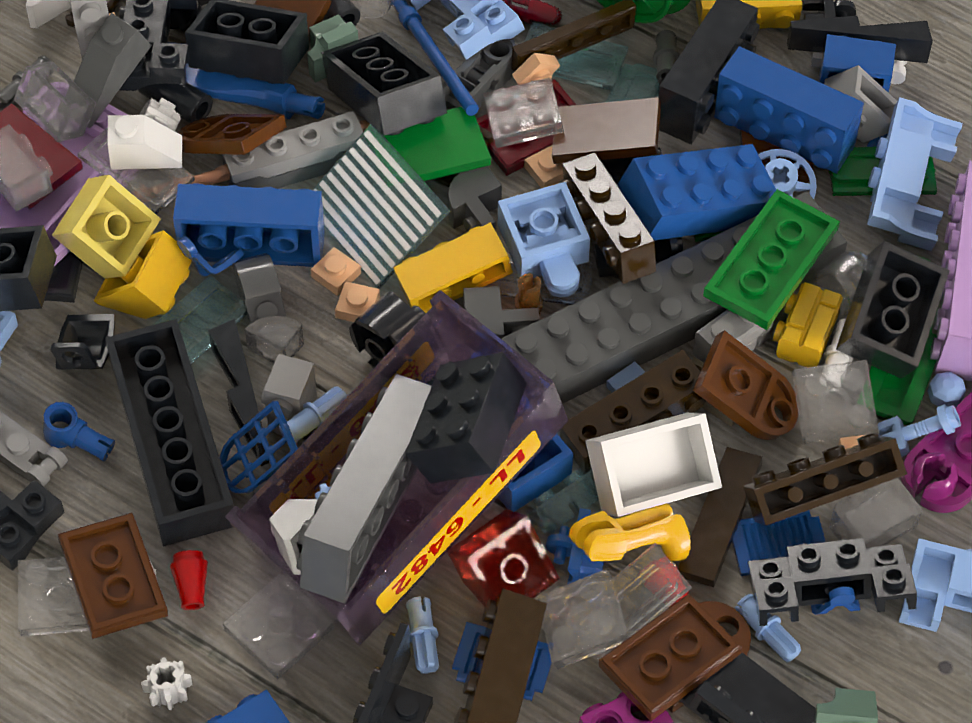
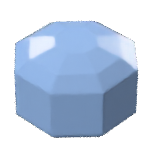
M952 372L937 373L934 376L927 392L932 404L936 406L945 404L947 407L952 405L957 407L964 398L966 388L961 377Z

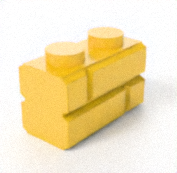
M807 282L802 283L798 294L793 293L786 303L784 313L789 314L787 321L779 320L772 341L778 343L777 357L792 363L797 362L798 365L812 370L817 369L839 316L843 300L842 295L827 289L821 290V287Z

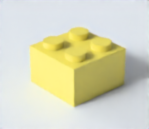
M110 175L87 179L52 236L104 279L126 276L161 218Z

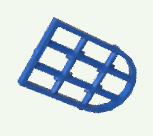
M272 401L240 430L234 433L223 446L219 458L228 488L232 492H252L300 453L279 402ZM274 410L277 419L267 428H262L260 421ZM280 424L284 437L275 445H269L266 436ZM255 426L258 435L246 446L241 445L239 439ZM258 442L262 443L265 453L255 462L249 463L245 453ZM287 442L291 451L276 462L273 453ZM235 444L238 452L227 461L230 449ZM237 460H242L245 470L231 481L227 469ZM265 460H269L272 467L256 480L253 470ZM245 477L249 478L250 486L244 489L236 487Z

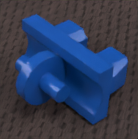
M580 508L577 521L591 515V510ZM561 526L559 534H551L547 537L545 547L550 553L554 554V563L562 565L565 563V558L570 557L567 586L579 588L580 579L601 581L604 561H591L584 550L577 547L570 539V527Z

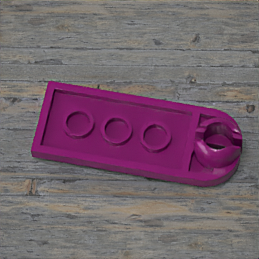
M972 392L955 407L961 421V426L955 428L954 433L947 435L943 429L927 434L905 458L904 465L907 475L901 477L902 485L912 499L923 491L919 504L930 511L939 513L954 512L963 508L972 500Z

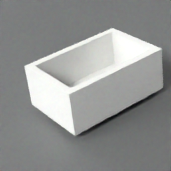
M688 412L585 440L601 511H605L607 515L620 517L722 488L706 414Z

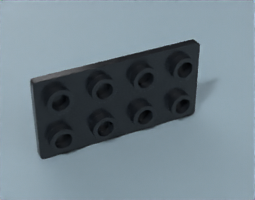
M401 622L397 633L390 632L383 650V655H386L382 667L376 666L368 684V689L371 690L367 702L360 701L353 723H425L433 705V697L399 685L411 657L410 626L408 623Z
M742 652L679 700L707 723H814L816 711L814 706Z

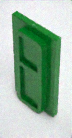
M854 147L837 174L829 171L833 196L872 195L873 188L868 187V182L873 167L879 166L880 159L875 158L877 147ZM933 157L928 159L921 195L937 194Z
M929 332L919 366L902 379L871 366L855 407L887 419L898 416L906 426L913 424L937 360L930 359L932 342L934 338H937V335Z

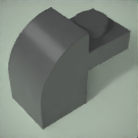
M488 166L461 172L451 182L448 192V215L453 229L464 224L468 232L474 227H481L491 222L496 231V221L489 212L498 208V201L502 197V185Z
M263 253L236 261L232 267L240 297L244 300L252 333L256 334L288 325L280 293L279 280L270 255Z
M499 286L463 288V311L466 333L474 345L480 349L485 348L489 353L501 352V338L539 321L538 308L502 310Z

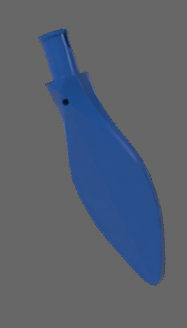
M168 42V43H175V44H185V43ZM186 63V81L214 99L261 107L276 114H284L286 119H290L294 114L319 119L324 114L325 103H322L324 101L322 97L297 93L296 88L292 84H271L257 79L238 78L234 75L218 72H205L201 69L190 68L189 64Z

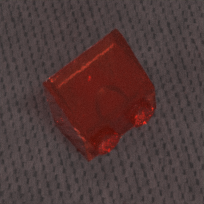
M508 509L447 550L461 580L484 607L488 600H494L502 589L534 599L560 580L528 516Z

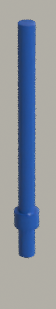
M393 0L392 4L399 13L398 18L403 27L414 35L466 114L469 116L475 115L479 110L478 105L422 25L420 14L414 7L409 6L406 0Z

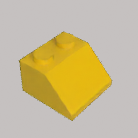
M164 230L154 233L149 237L126 276L106 278L93 301L98 305L143 319L166 314L175 304L176 298L174 296L179 286L189 276L190 270L188 268L192 259L184 255L177 241Z

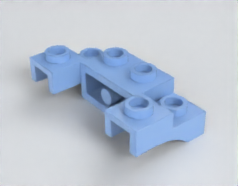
M410 0L416 10H419L431 1ZM440 0L442 5L457 18L446 26L443 31L452 46L456 44L466 60L487 45L504 39H512L525 30L519 15L502 0Z
M899 97L893 109L887 138L881 137L876 148L875 158H879L880 161L878 167H873L868 182V187L873 188L870 200L872 205L867 225L899 234L898 242L932 251L938 240L936 231L942 219L943 211L916 203L921 195L929 157L951 162L957 151L955 146L956 138L962 129L963 123L935 115L922 108L918 103Z
M919 538L911 566L917 591L916 609L908 610L906 598H904L899 623L937 632L944 606L972 613V549L964 550Z

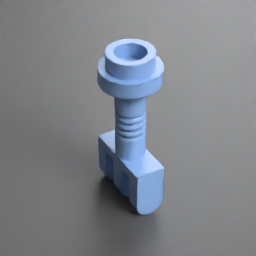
M944 404L937 407L938 415L918 423L916 422L904 427L902 420L896 416L876 424V430L879 432V435L896 438L901 456H905L910 452L908 441L943 429L949 435L955 432V428L961 426V421L956 408L953 405L947 407Z

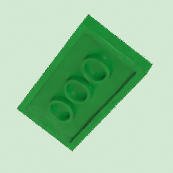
M776 189L705 286L703 297L767 330L838 231L840 221Z

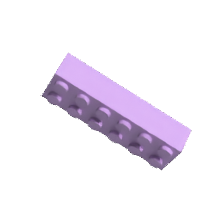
M969 160L965 174H958L955 194L957 195H951L948 215H951L952 218L946 228L944 243H948V251H944L941 267L950 270L940 299L941 308L937 309L935 315L934 329L938 331L937 338H934L932 342L930 359L937 360L934 371L935 375L937 373L952 372L963 380L972 382V161Z

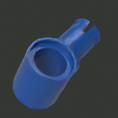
M55 402L46 408L43 433L46 442L56 448H65L67 446L75 448L77 446L104 462L108 458L106 453L110 454L115 445L114 439H110L87 427L88 423L78 418L75 408L69 403ZM56 422H65L69 426L65 428H56L52 424Z

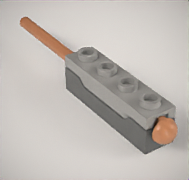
M354 111L280 132L246 155L222 154L223 165L215 170L135 192L132 195L143 204H148L177 195L178 184L200 183L213 185L227 181L229 185L240 187H273L276 189L328 174L329 172H335L334 167L337 163L342 169L348 168L341 160L344 155L347 156L354 166L359 165L360 163L349 152L352 146L367 161L366 153L356 142L361 139L367 146L372 145L364 133L367 130L370 132V128H373V126L366 120H361L359 123Z

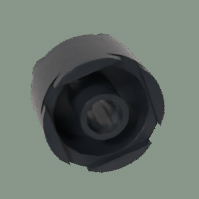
M391 291L385 293L349 327L350 336L359 353L365 349L372 357L368 363L383 376H386L421 339H425L430 351L435 347V342L426 326L429 322L426 313L416 305L411 308Z

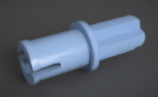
M334 386L314 402H306L303 405V410L287 421L296 443L315 428H323L326 425L325 421L348 404L349 400L344 390L339 386ZM279 426V430H280L282 436L284 437L283 431H282L281 427Z
M753 594L744 596L737 603L739 606H735L734 609L756 631L755 637L759 641L765 640L785 662H790L801 652L800 644L781 626V619L777 615L772 616L770 613H767V625H759Z
M421 596L411 598L406 602L410 623V642L413 643L416 669L421 674H429L430 672H436L439 668L436 639L439 633L437 628L433 626L431 600L424 597V605H422Z

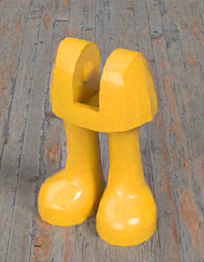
M667 503L616 519L608 516L605 511H600L575 522L569 530V537L572 542L584 550L591 561L621 560L627 551L651 544L660 545L666 558L670 561L684 560L690 551V536L685 520L681 514L673 515L672 508Z

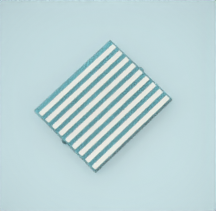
M372 124L368 126L344 155L335 162V165L312 190L322 191L324 227L356 263L361 265V270L377 288H381L395 273L393 267L401 264L412 253L416 252L417 247L450 212L446 205Z

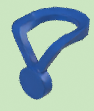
M183 236L177 241L181 251L187 258L192 259L201 276L217 274L233 265L245 254L241 248H238L210 266L198 253L195 245L188 237Z
M839 587L830 591V601L824 605H811L812 613L815 615L825 614L836 606H844L849 611H860L861 609L859 601L855 600L854 589L850 587Z

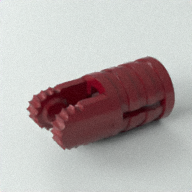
M502 0L519 15L521 22H526L530 25L536 21L554 26L563 20L562 11L559 8L553 7V5L541 0ZM512 2L527 6L528 9L512 5Z

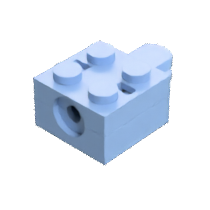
M566 182L499 200L497 225L520 280L525 281L542 276L552 296L562 298L574 294L578 289L580 277L576 265L589 262L590 237Z

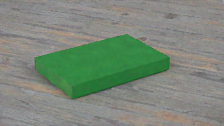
M462 107L447 110V114L436 117L431 123L416 124L405 128L403 132L397 135L384 136L374 127L370 128V133L414 183L491 165V156L475 115H467ZM375 148L379 160L402 186L408 185ZM385 176L388 187L390 189L396 188Z

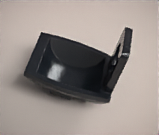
M115 314L67 315L58 343H53L50 349L56 358V369H103L109 355L105 337L113 336L115 333Z

